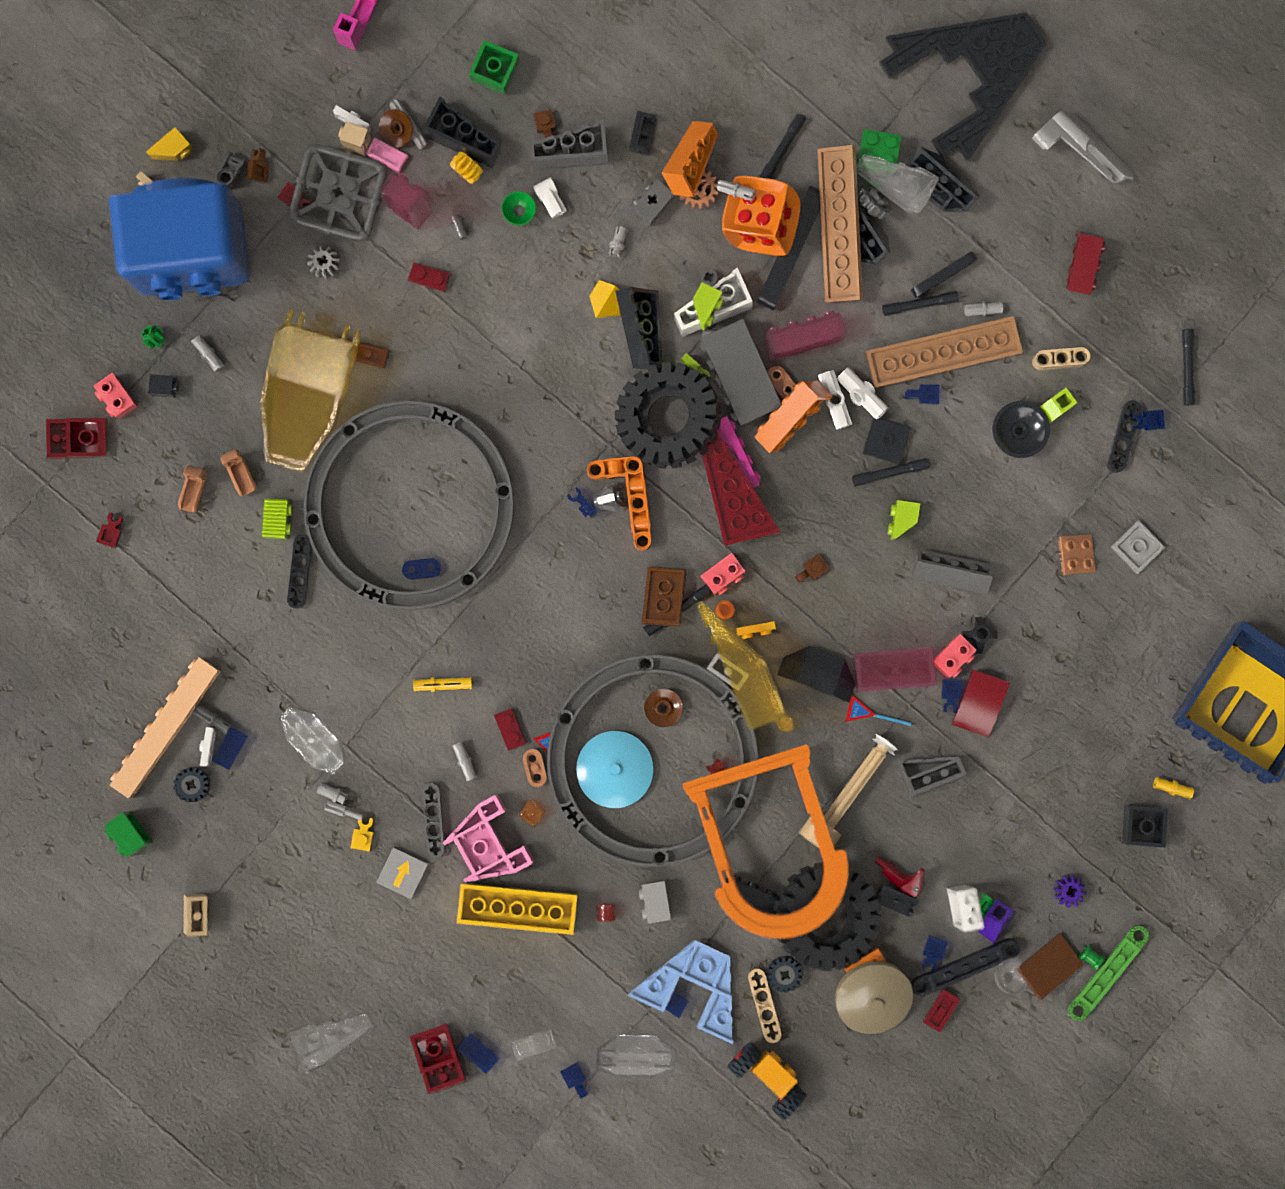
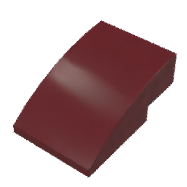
M105 418L46 419V459L106 457Z
M971 670L951 725L988 738L1010 683L979 671Z
M447 1024L409 1036L428 1094L432 1095L467 1082Z

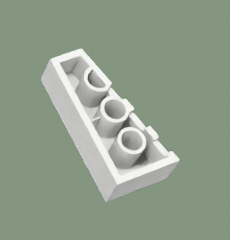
M738 268L713 286V288L722 292L724 302L720 310L716 309L713 314L715 319L712 325L752 309L753 301ZM693 300L674 313L675 322L682 337L701 330L693 306Z

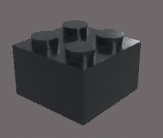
M1124 805L1122 844L1166 848L1168 809Z

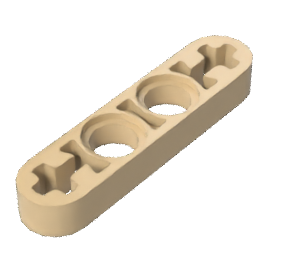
M754 968L749 972L748 980L763 1035L768 1042L776 1043L781 1038V1030L766 975L761 969ZM754 972H757L759 975L762 974L759 980L761 985L765 983V987H758L754 990L753 986H757L756 981L751 979L754 976ZM759 991L767 992L768 997L765 1001L757 999L756 995ZM766 1009L771 1010L773 1013L770 1020L762 1018V1012ZM775 1021L776 1024H772L774 1031H778V1034L772 1039L771 1036H767L770 1030L768 1026L764 1027V1024H771Z

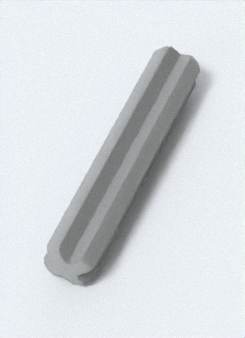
M398 99L391 101V109H399L410 118L413 126L412 139L419 149L426 147L428 144L427 140Z

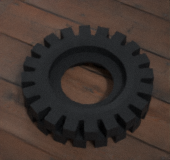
M662 362V367L660 368L656 364L648 366V372L645 374L640 370L633 376L636 381L633 384L628 381L623 387L626 393L624 396L619 395L616 403L619 406V410H615V420L618 422V425L615 426L618 435L622 438L621 441L635 457H638L647 465L651 466L654 464L657 468L666 469L667 465H670L672 468L682 467L681 462L686 461L687 464L696 461L695 455L698 453L703 455L709 449L706 446L707 443L715 441L717 434L714 431L715 429H720L721 419L718 414L721 413V406L717 401L718 396L700 372L694 368L689 369L685 364L677 363V366H674L672 362ZM675 396L683 400L687 405L689 412L688 421L684 428L674 435H659L649 425L648 415L650 408L662 397Z
M824 862L814 863V867L805 866L799 869L800 874L796 875L793 873L787 879L789 884L787 887L782 885L778 892L781 898L779 901L775 900L773 910L777 912L776 915L797 912L806 907L816 897L824 878ZM848 868L847 884L841 899L846 909V922L841 931L831 937H819L810 931L797 937L778 939V941L783 944V949L795 960L815 970L816 968L821 971H832V968L841 970L847 968V963L855 964L861 960L859 957L861 953H868L871 949L868 943L870 940L875 941L878 935L875 926L880 925L881 915L877 914L880 905L878 899L873 896L875 891L871 885L866 883L865 878Z

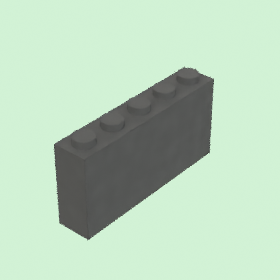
M743 319L699 338L701 341L698 343L700 350L703 354L706 353L709 359L706 363L710 371L714 370L715 383L718 389L722 388L724 392L722 398L725 405H729L732 410L730 416L734 423H738L741 426L782 406Z

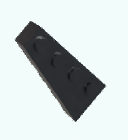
M637 287L615 291L633 368L647 370L648 366L654 364L661 367L662 346L659 292L657 290Z

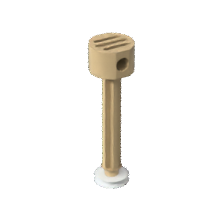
M875 734L876 738H872V740L878 745L872 748L824 815L833 846L841 837V834L834 827L884 758H886V752L888 751L895 755L894 751L898 750L888 739H884ZM810 816L798 833L819 848L813 831L815 830L814 825L810 822L812 820Z

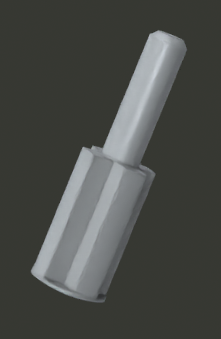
M330 800L325 804V811L340 816L348 815L362 820L364 817L360 813L348 810L347 806Z

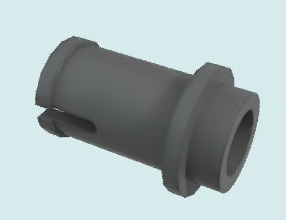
M460 214L452 216L449 222L453 226L457 240L469 236L463 223L464 217H461Z

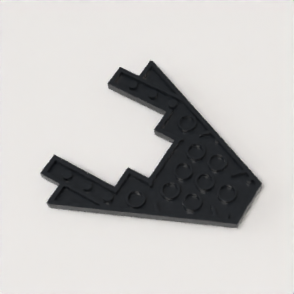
M1027 12L888 35L885 40L894 53L880 61L879 64L888 78L891 79L936 49L946 64H949L961 55L964 56L983 84L968 94L977 111L932 139L931 142L942 157L953 149L958 148L965 160L969 161L1047 45V42Z

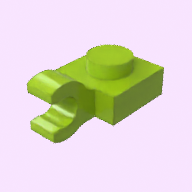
M687 353L681 358V362L687 365L689 369L694 368L701 375L704 374L708 378L710 377V373L700 367Z

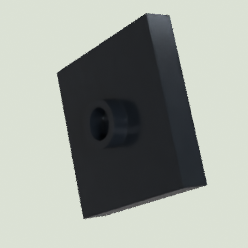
M873 417L862 454L899 465L910 427Z

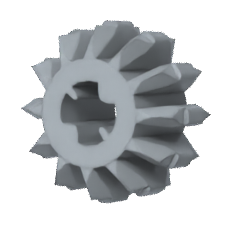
M320 246V251L313 248L315 255L309 254L308 257L311 261L307 262L308 266H312L310 272H316L315 276L318 278L322 274L323 278L326 279L327 273L333 276L332 269L338 270L339 267L335 264L340 262L339 258H335L337 256L336 251L331 252V247H327L324 250V247ZM326 259L327 264L323 263L321 265L320 260L324 261Z

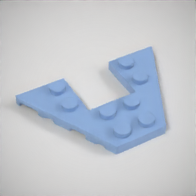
M693 940L628 993V996L664 1012L679 977L712 991L697 1028L733 1044L730 956Z

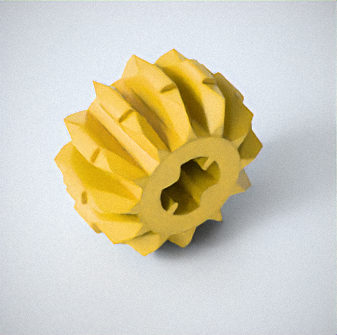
M459 152L455 155L450 163L451 167L460 176L472 184L483 173L482 168L464 152Z

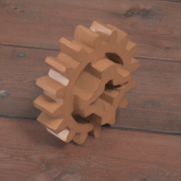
M704 170L702 175L704 180L701 179L698 185L702 189L700 192L696 190L694 198L699 200L692 199L693 197L680 196V200H686L685 206L690 203L692 204V209L697 205L699 210H701L702 205L708 208L709 201L715 202L713 196H718V192L715 191L717 184L714 183L717 178H711V171L706 174ZM711 187V192L707 197L706 190Z

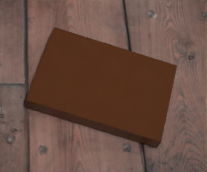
M647 568L642 624L681 626L686 578L685 569Z
M1059 933L1016 969L1037 998L1042 1000L1083 966V963L1061 933Z

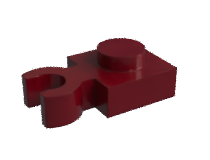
M288 182L277 197L289 207L295 186ZM300 198L299 210L303 209V204L310 205L312 202L308 199L303 200Z
M110 512L107 516L108 526L102 524L96 542L116 549L122 532L117 527L122 524L123 517L119 516L118 520L114 522L112 519L114 514Z

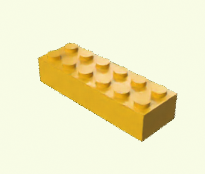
M461 883L457 923L573 935L578 894Z

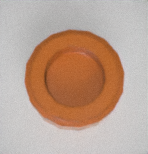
M724 600L717 604L716 614L719 618L726 620L733 616L735 608L730 601Z

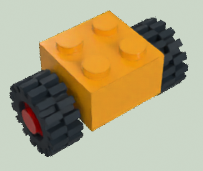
M749 1042L735 1055L727 1068L738 1078H741L752 1069L779 1096L772 1106V1110L782 1120H786L803 1103L802 1101L805 1100L807 1094L795 1084L797 1082L795 1071L788 1064L784 1066L781 1063V1058L773 1050L769 1052L766 1049L762 1052L752 1042Z

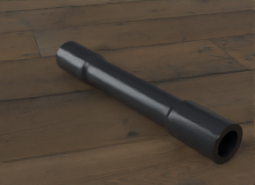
M796 114L770 161L759 175L760 178L771 179L794 137L805 123V117Z
M952 291L937 296L882 305V312L884 316L919 308L959 302L957 291Z
M1183 329V405L1193 406L1195 405L1193 370L1194 329Z
M927 458L886 469L853 475L852 481L854 487L901 474L929 469Z
M707 584L693 592L691 596L683 601L682 613L712 594ZM647 624L643 628L650 637L664 626Z

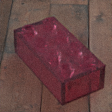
M393 171L380 188L381 195L389 210L418 230L431 213L430 204L424 193L425 190L417 184L414 186L408 182L409 179L404 174H397Z
M830 311L824 313V317L816 319V316L806 318L803 323L798 324L795 321L786 324L787 327L780 329L777 326L768 329L764 337V343L769 360L773 361L843 341L846 332L840 312Z
M932 647L853 654L856 693L936 686Z

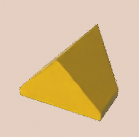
M601 280L598 281L590 294L595 317L620 316L615 292L620 289Z

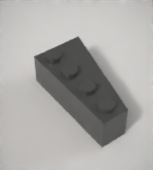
M604 119L592 125L581 126V128L573 131L568 130L557 136H549L531 142L532 169L607 164Z

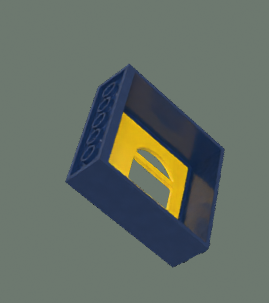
M1241 621L1232 626L1172 719L1176 721L1175 725L1183 730L1185 728L1192 732L1191 736L1195 739L1206 741L1210 749L1216 752L1218 750L1224 753V758L1230 762L1235 761L1239 763L1242 770L1247 773H1254L1257 775L1256 779L1264 784L1279 783L1285 774V747L1283 748L1285 745V648L1246 622ZM1238 686V691L1217 723H1215L1212 717V704L1215 697L1225 688ZM1247 691L1267 704V707L1244 742H1241L1223 730L1222 725L1243 693ZM1274 710L1277 718V727L1274 735L1265 744L1251 747V741L1271 711Z

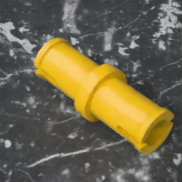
M1156 777L1153 782L1154 789L1169 792V795H1178L1189 800L1193 797L1194 788L1178 784V781H1168Z

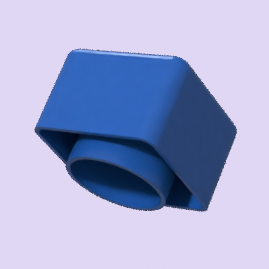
M194 178L167 179L146 183L135 188L132 193L115 195L109 198L116 270L140 294L145 296L159 295V299L165 301L183 298L182 292L195 290L198 291L200 296H212L220 294L221 287L242 285L249 280L250 270L243 208L226 184Z

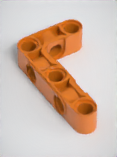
M632 456L592 461L587 466V474L591 479L625 478L634 545L639 551L647 550L651 545V527L645 476L643 475L641 460L638 457ZM630 462H637L639 468L635 471L628 468ZM593 466H598L601 468V472L598 475H593L590 469ZM640 499L644 505L642 508L636 509L632 504L633 501ZM645 537L648 540V544L644 547L637 544L638 538Z

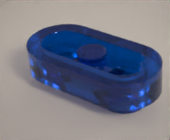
M433 558L410 560L402 567L403 575L409 580L434 578L441 571L440 563ZM429 564L434 565L433 571L427 570ZM409 567H415V572L409 573Z

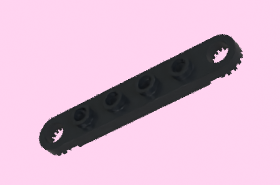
M1006 938L915 977L911 982L912 990L920 997L941 990L1002 964L1015 956L1017 957L1021 950L1020 945L1015 939ZM1008 944L1015 945L1012 952L1005 951ZM919 982L926 983V987L924 989H916Z

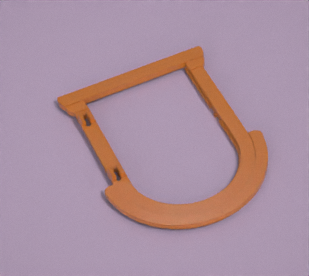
M807 744L683 783L685 793L692 802L697 804L723 886L715 891V896L720 906L740 927L762 937L773 939L792 938L816 929L836 910L844 895L847 884V855L843 850L835 851L808 771L810 749ZM793 764L792 767L808 814L810 813L812 819L810 822L815 828L813 831L824 862V878L818 894L806 907L790 914L773 915L754 908L741 895L734 879L708 794L705 791ZM703 808H706L709 820L705 819ZM723 871H726L729 883L725 882Z

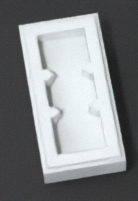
M337 105L334 108L333 113L336 118L345 123L349 122L366 128L370 132V125L361 120L357 113L353 111L349 113Z
M206 727L204 740H201L199 749L202 752L200 766H211L216 728Z

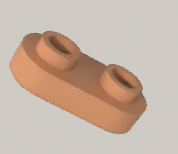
M774 366L769 369L767 374L780 398L784 399L795 391L794 387L796 384L786 371L780 366ZM775 372H778L780 374V378H774L773 374ZM785 388H791L792 392L787 394Z
M529 749L523 755L527 779L530 785L540 787L547 780L543 758L538 750ZM531 755L536 756L535 762L529 761ZM535 774L541 775V779L539 781L534 780Z

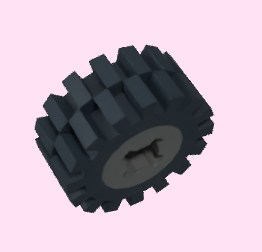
M195 767L181 770L173 782L175 794L185 802L201 800L208 793L210 787L209 777L201 769Z
M787 956L778 957L769 964L767 979L770 985L778 992L788 993L789 991H794L802 981L801 967L792 958Z

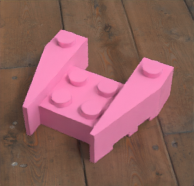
M498 794L478 804L443 842L446 845L454 840L472 874L464 878V882L516 873L535 862L526 844L508 854L494 830L490 820L507 811Z

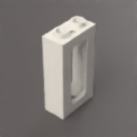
M968 885L946 888L954 927L964 932L983 928L976 889Z

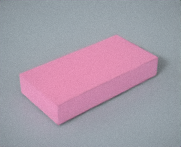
M375 137L366 152V156L381 164H385V166L400 173L408 158L407 154Z

